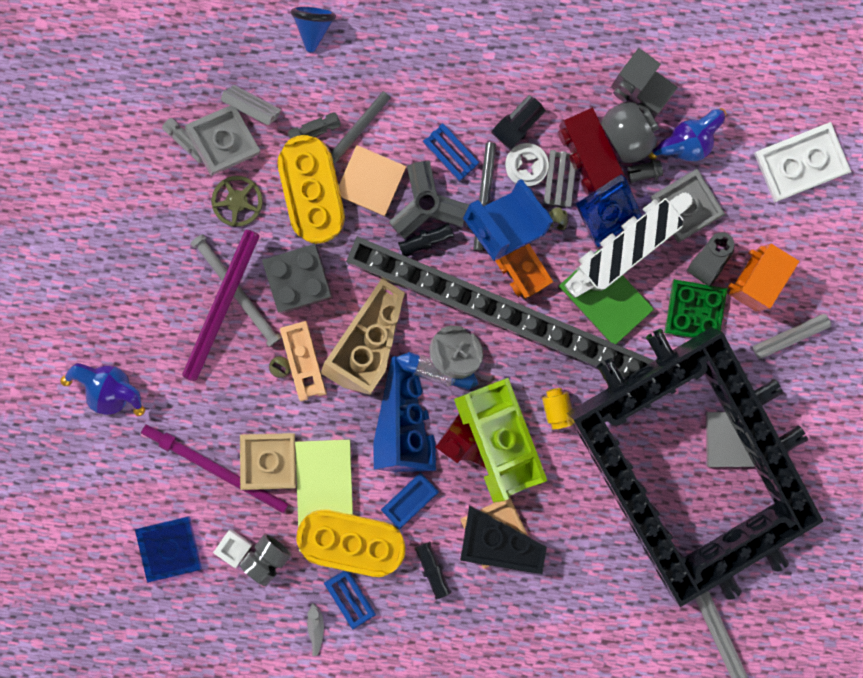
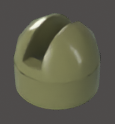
M559 207L550 210L551 219L559 224L557 227H554L552 223L550 227L565 230L569 220L567 211Z
M283 356L273 358L269 364L270 373L277 378L286 377L290 373L289 371H291L287 358ZM276 362L285 367V372L283 373L278 368H275L273 364Z

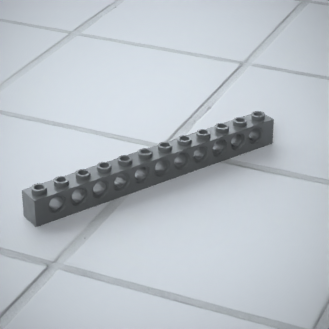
M356 236L346 260L350 266L594 368H597V365L601 362L603 365H606L604 360L613 358L623 379L655 361Z

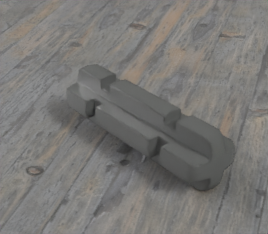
M333 112L326 115V118L323 120L321 117L301 125V129L296 127L289 130L288 135L290 139L300 135L317 137L327 133V129L332 131L339 128L341 123L338 115Z

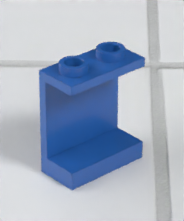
M522 179L517 181L510 194L485 206L479 200L470 203L463 217L493 261L544 236L553 223L549 212L542 207L532 189L527 187Z

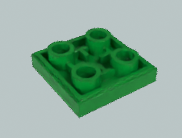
M674 279L672 281L664 333L694 338L710 327L721 331L728 288L709 287L705 284Z

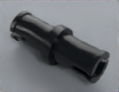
M446 223V225L428 232L425 230L420 231V235L398 242L402 255L408 257L424 250L429 252L432 250V247L455 238L449 223Z
M429 541L415 547L414 549L424 569L422 574L424 577H427L435 599L451 594L452 591L442 572L444 567L442 563L439 564L431 542Z

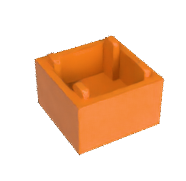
M772 243L759 246L756 250L751 249L748 254L752 257L735 284L729 283L728 288L731 289L728 295L754 311L771 309L800 262Z

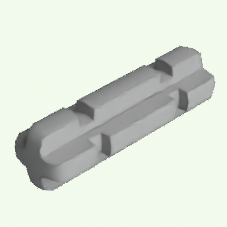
M169 118L163 124L162 129L172 136L189 154L191 153V156L198 163H202L203 161L187 132L182 127L180 128V125L174 119Z

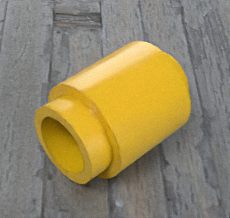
M562 388L547 390V396L542 397L547 422L551 424V428L561 429L572 426L573 424L566 414L572 410L569 392H563Z

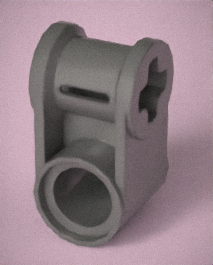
M725 232L714 234L702 251L693 259L687 272L710 287L733 255V238ZM723 243H726V244H727V245H726V250H725V249H722V250H720V252L716 251V249H717V245H716V244H718V245H720V246H721Z

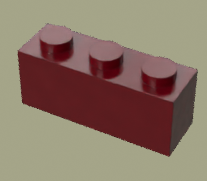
M593 107L562 121L558 131L559 138L564 146L568 145L570 152L573 153L569 156L575 170L579 169L583 178L581 180L582 188L587 195H591L592 200L627 183Z

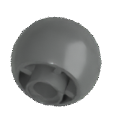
M626 102L614 106L605 114L600 123L624 163L638 162L646 158L657 145L658 141L653 132L657 131L659 127L648 108L641 111L634 102Z

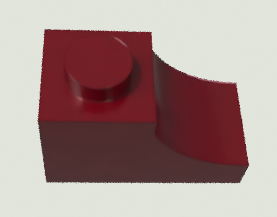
M458 414L435 448L457 464L460 460H468L486 468L469 423L463 425L460 414Z

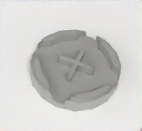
M453 325L442 328L432 338L429 346L430 358L434 366L442 374L451 378L463 379L471 376L479 368L483 360V349L478 338L473 333L470 334L465 331L466 328Z

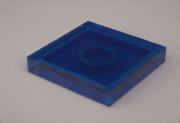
M622 174L575 204L592 241L597 247H600V242L613 233L616 236L623 232L624 229L621 226L633 216L637 220L642 217L628 181Z
M190 516L135 529L147 583L202 569Z

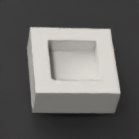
M230 529L213 553L236 569L253 544Z

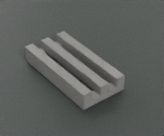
M236 85L223 91L220 99L222 102L266 125L275 121L281 112V109Z
M550 150L544 205L571 207L575 169L571 161L565 201H561L565 161L570 159L569 156L573 153ZM555 157L560 158L556 195L555 200H550Z

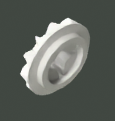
M523 143L515 146L508 153L505 168L508 177L515 184L518 180L522 179L527 187L537 185L545 178L549 162L546 153L539 146ZM520 155L527 161L537 159L531 166L533 175L530 172L528 173L526 169L517 171L522 165Z

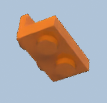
M530 244L495 260L503 275L509 272L514 280L510 283V286L518 298L523 295L526 300L553 283V280Z

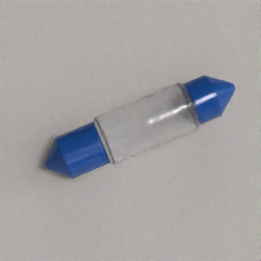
M408 352L396 358L404 371L450 387L455 386L467 391L479 384L474 373L463 379L451 378L442 374L435 367L431 358L422 354L418 355Z

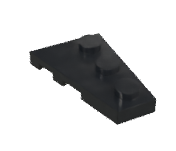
M469 505L460 561L543 574L547 550L546 545Z

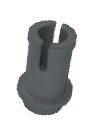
M651 159V162L631 167L627 166L630 184L651 178L658 180V177L663 176L660 160L655 161V159Z

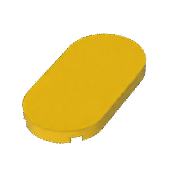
M308 135L293 137L285 143L277 161L291 226L299 237L310 243H326L340 233L345 221V212L332 155L326 144L318 138Z
M320 509L308 514L297 530L296 541L301 553L308 561L317 565L371 577H384L395 571L404 560V538L394 525L385 521L330 509Z

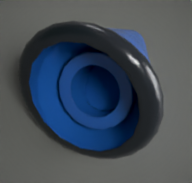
M295 7L291 9V15L294 17L307 52L313 53L333 20L336 19V14L321 8Z

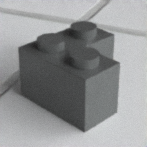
M640 48L636 50L611 86L614 89V95L623 102L629 100L636 103L641 111L648 108L653 118L659 114L678 87L656 72L661 64Z

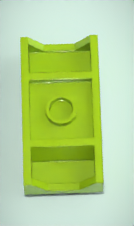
M509 378L494 382L454 399L463 425L469 423L488 472V475L484 476V480L493 503L508 500L511 495L548 481Z

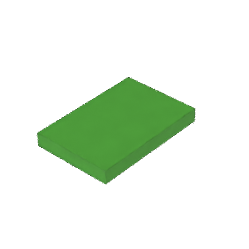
M577 270L558 286L609 342L617 344L654 310L623 275L604 290L594 291L589 289L576 298L569 293L564 285Z

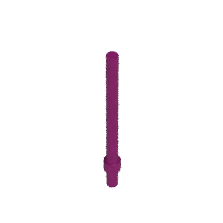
M147 424L143 427L141 434L159 443L158 447L167 452L170 450L240 489V476L179 443L173 435L167 432L163 434ZM263 489L242 490L281 513H284L289 505Z

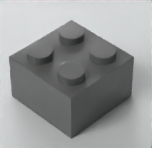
M316 244L262 260L278 313H288L333 299Z

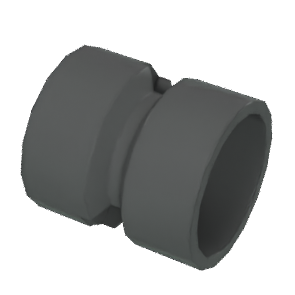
M265 533L254 546L256 551H250L239 565L250 578L260 585L267 587L277 574L276 568H282L292 554L274 537Z

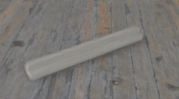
M709 591L695 598L726 668L731 678H748Z

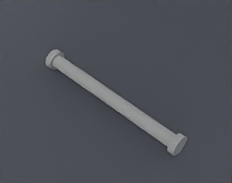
M202 234L196 237L190 244L193 248H197L223 281L227 272L226 267L207 244L205 235ZM238 285L234 295L235 299L267 339L266 344L268 347L273 346L282 339L281 335L273 331Z

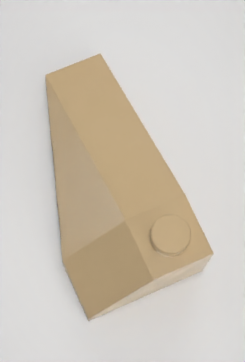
M381 279L324 362L321 374L343 388L371 395L387 368L389 353L405 292L388 281Z

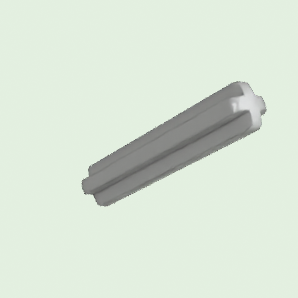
M826 314L819 315L754 345L753 351L758 359L765 358L830 328L831 322Z

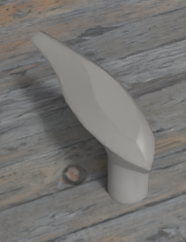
M312 603L308 611L307 626L312 642V656H318L323 640L324 623L320 609Z

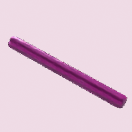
M246 229L242 235L184 368L182 376L190 381H196L199 377L260 235L252 230Z

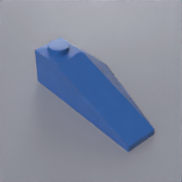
M397 356L391 357L373 442L374 470L389 472L436 471V443L434 435L427 436L423 420L429 419L428 411L422 410L417 398L423 392L417 369L415 373L404 371L396 359Z

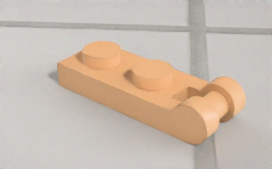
M307 321L280 328L300 402L308 400V397L318 394L319 397L327 395ZM313 376L314 384L305 386L303 378Z

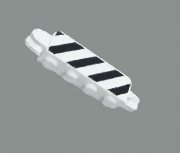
M682 192L671 201L665 198L658 202L654 199L643 208L645 214L637 220L633 216L621 226L624 231L617 237L612 233L600 242L603 247L595 254L590 250L578 261L581 265L576 268L577 272L564 285L569 293L576 298L589 289L594 291L604 290L681 229L683 218L680 214L692 205L691 195Z

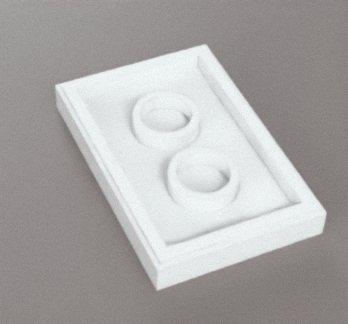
M831 122L754 153L774 203L851 172Z

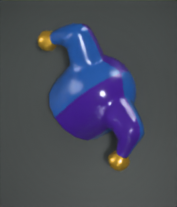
M725 109L711 110L699 120L690 119L681 122L673 129L670 137L662 140L648 157L656 159L659 155H672L676 159L694 162L706 158L714 146L713 134L725 121L727 115Z
M76 363L60 379L61 384L67 387L72 384V380H77L85 386L86 403L96 413L104 415L115 414L121 411L127 402L131 403L134 407L133 413L136 416H142L146 411L141 405L140 392L130 385L128 376L116 366L105 365L94 369L87 365Z

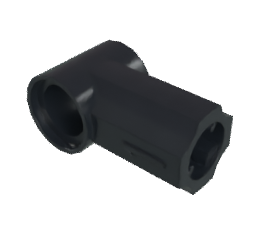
M528 95L509 116L506 115L494 127L491 133L511 151L520 140L525 138L526 132L539 120L546 110L536 98Z

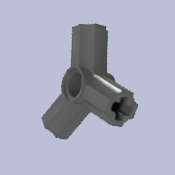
M421 161L408 165L407 170L414 200L389 221L393 229L405 240L428 218L462 228L464 224L463 217L469 204L437 194L430 161ZM425 197L431 198L435 203L434 207L430 210H423L419 205L420 201Z

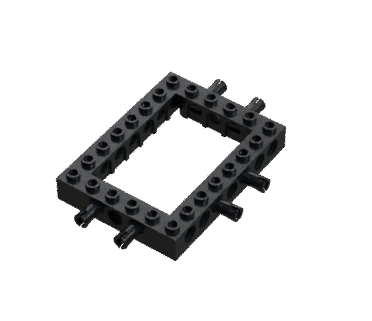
M710 327L672 350L663 330L658 329L653 331L654 336L651 333L646 336L647 341L657 356L655 361L623 379L614 363V359L604 360L606 365H603L601 362L597 365V369L602 374L608 388L566 414L674 601L682 607L717 585H720L725 598L732 600L735 599L732 591H735L737 596H740L742 593L741 588L733 577L735 574L765 556L773 571H782L780 563H782L784 568H787L789 562L780 548L824 522L787 453L800 444L807 442L808 437L803 436L806 433L799 425L784 435L778 436L763 405L779 395H783V390L778 389L781 387L775 379H771L770 382L754 390L722 331ZM705 374L774 504L684 557L675 548L671 541L673 539L671 533L662 525L658 518L660 516L658 510L649 502L645 494L647 490L635 477L631 470L634 467L622 454L618 447L620 442L611 434L605 422L608 421L612 425H621L627 421L626 418L643 408L648 409L652 407L651 403L668 393L674 394L677 392L676 389L693 378L697 380Z

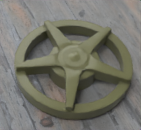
M231 176L222 180L216 186L211 202L213 211L219 220L229 226L241 227L250 224L258 217L262 209L263 198L260 189L252 180L243 176ZM244 181L249 185L240 191L234 190L229 182ZM226 185L229 192L226 200L216 203L218 192ZM252 188L255 189L258 196L257 208L248 203L247 194ZM227 206L232 211V222L223 218L217 207ZM245 209L255 211L249 219L237 222L239 212Z

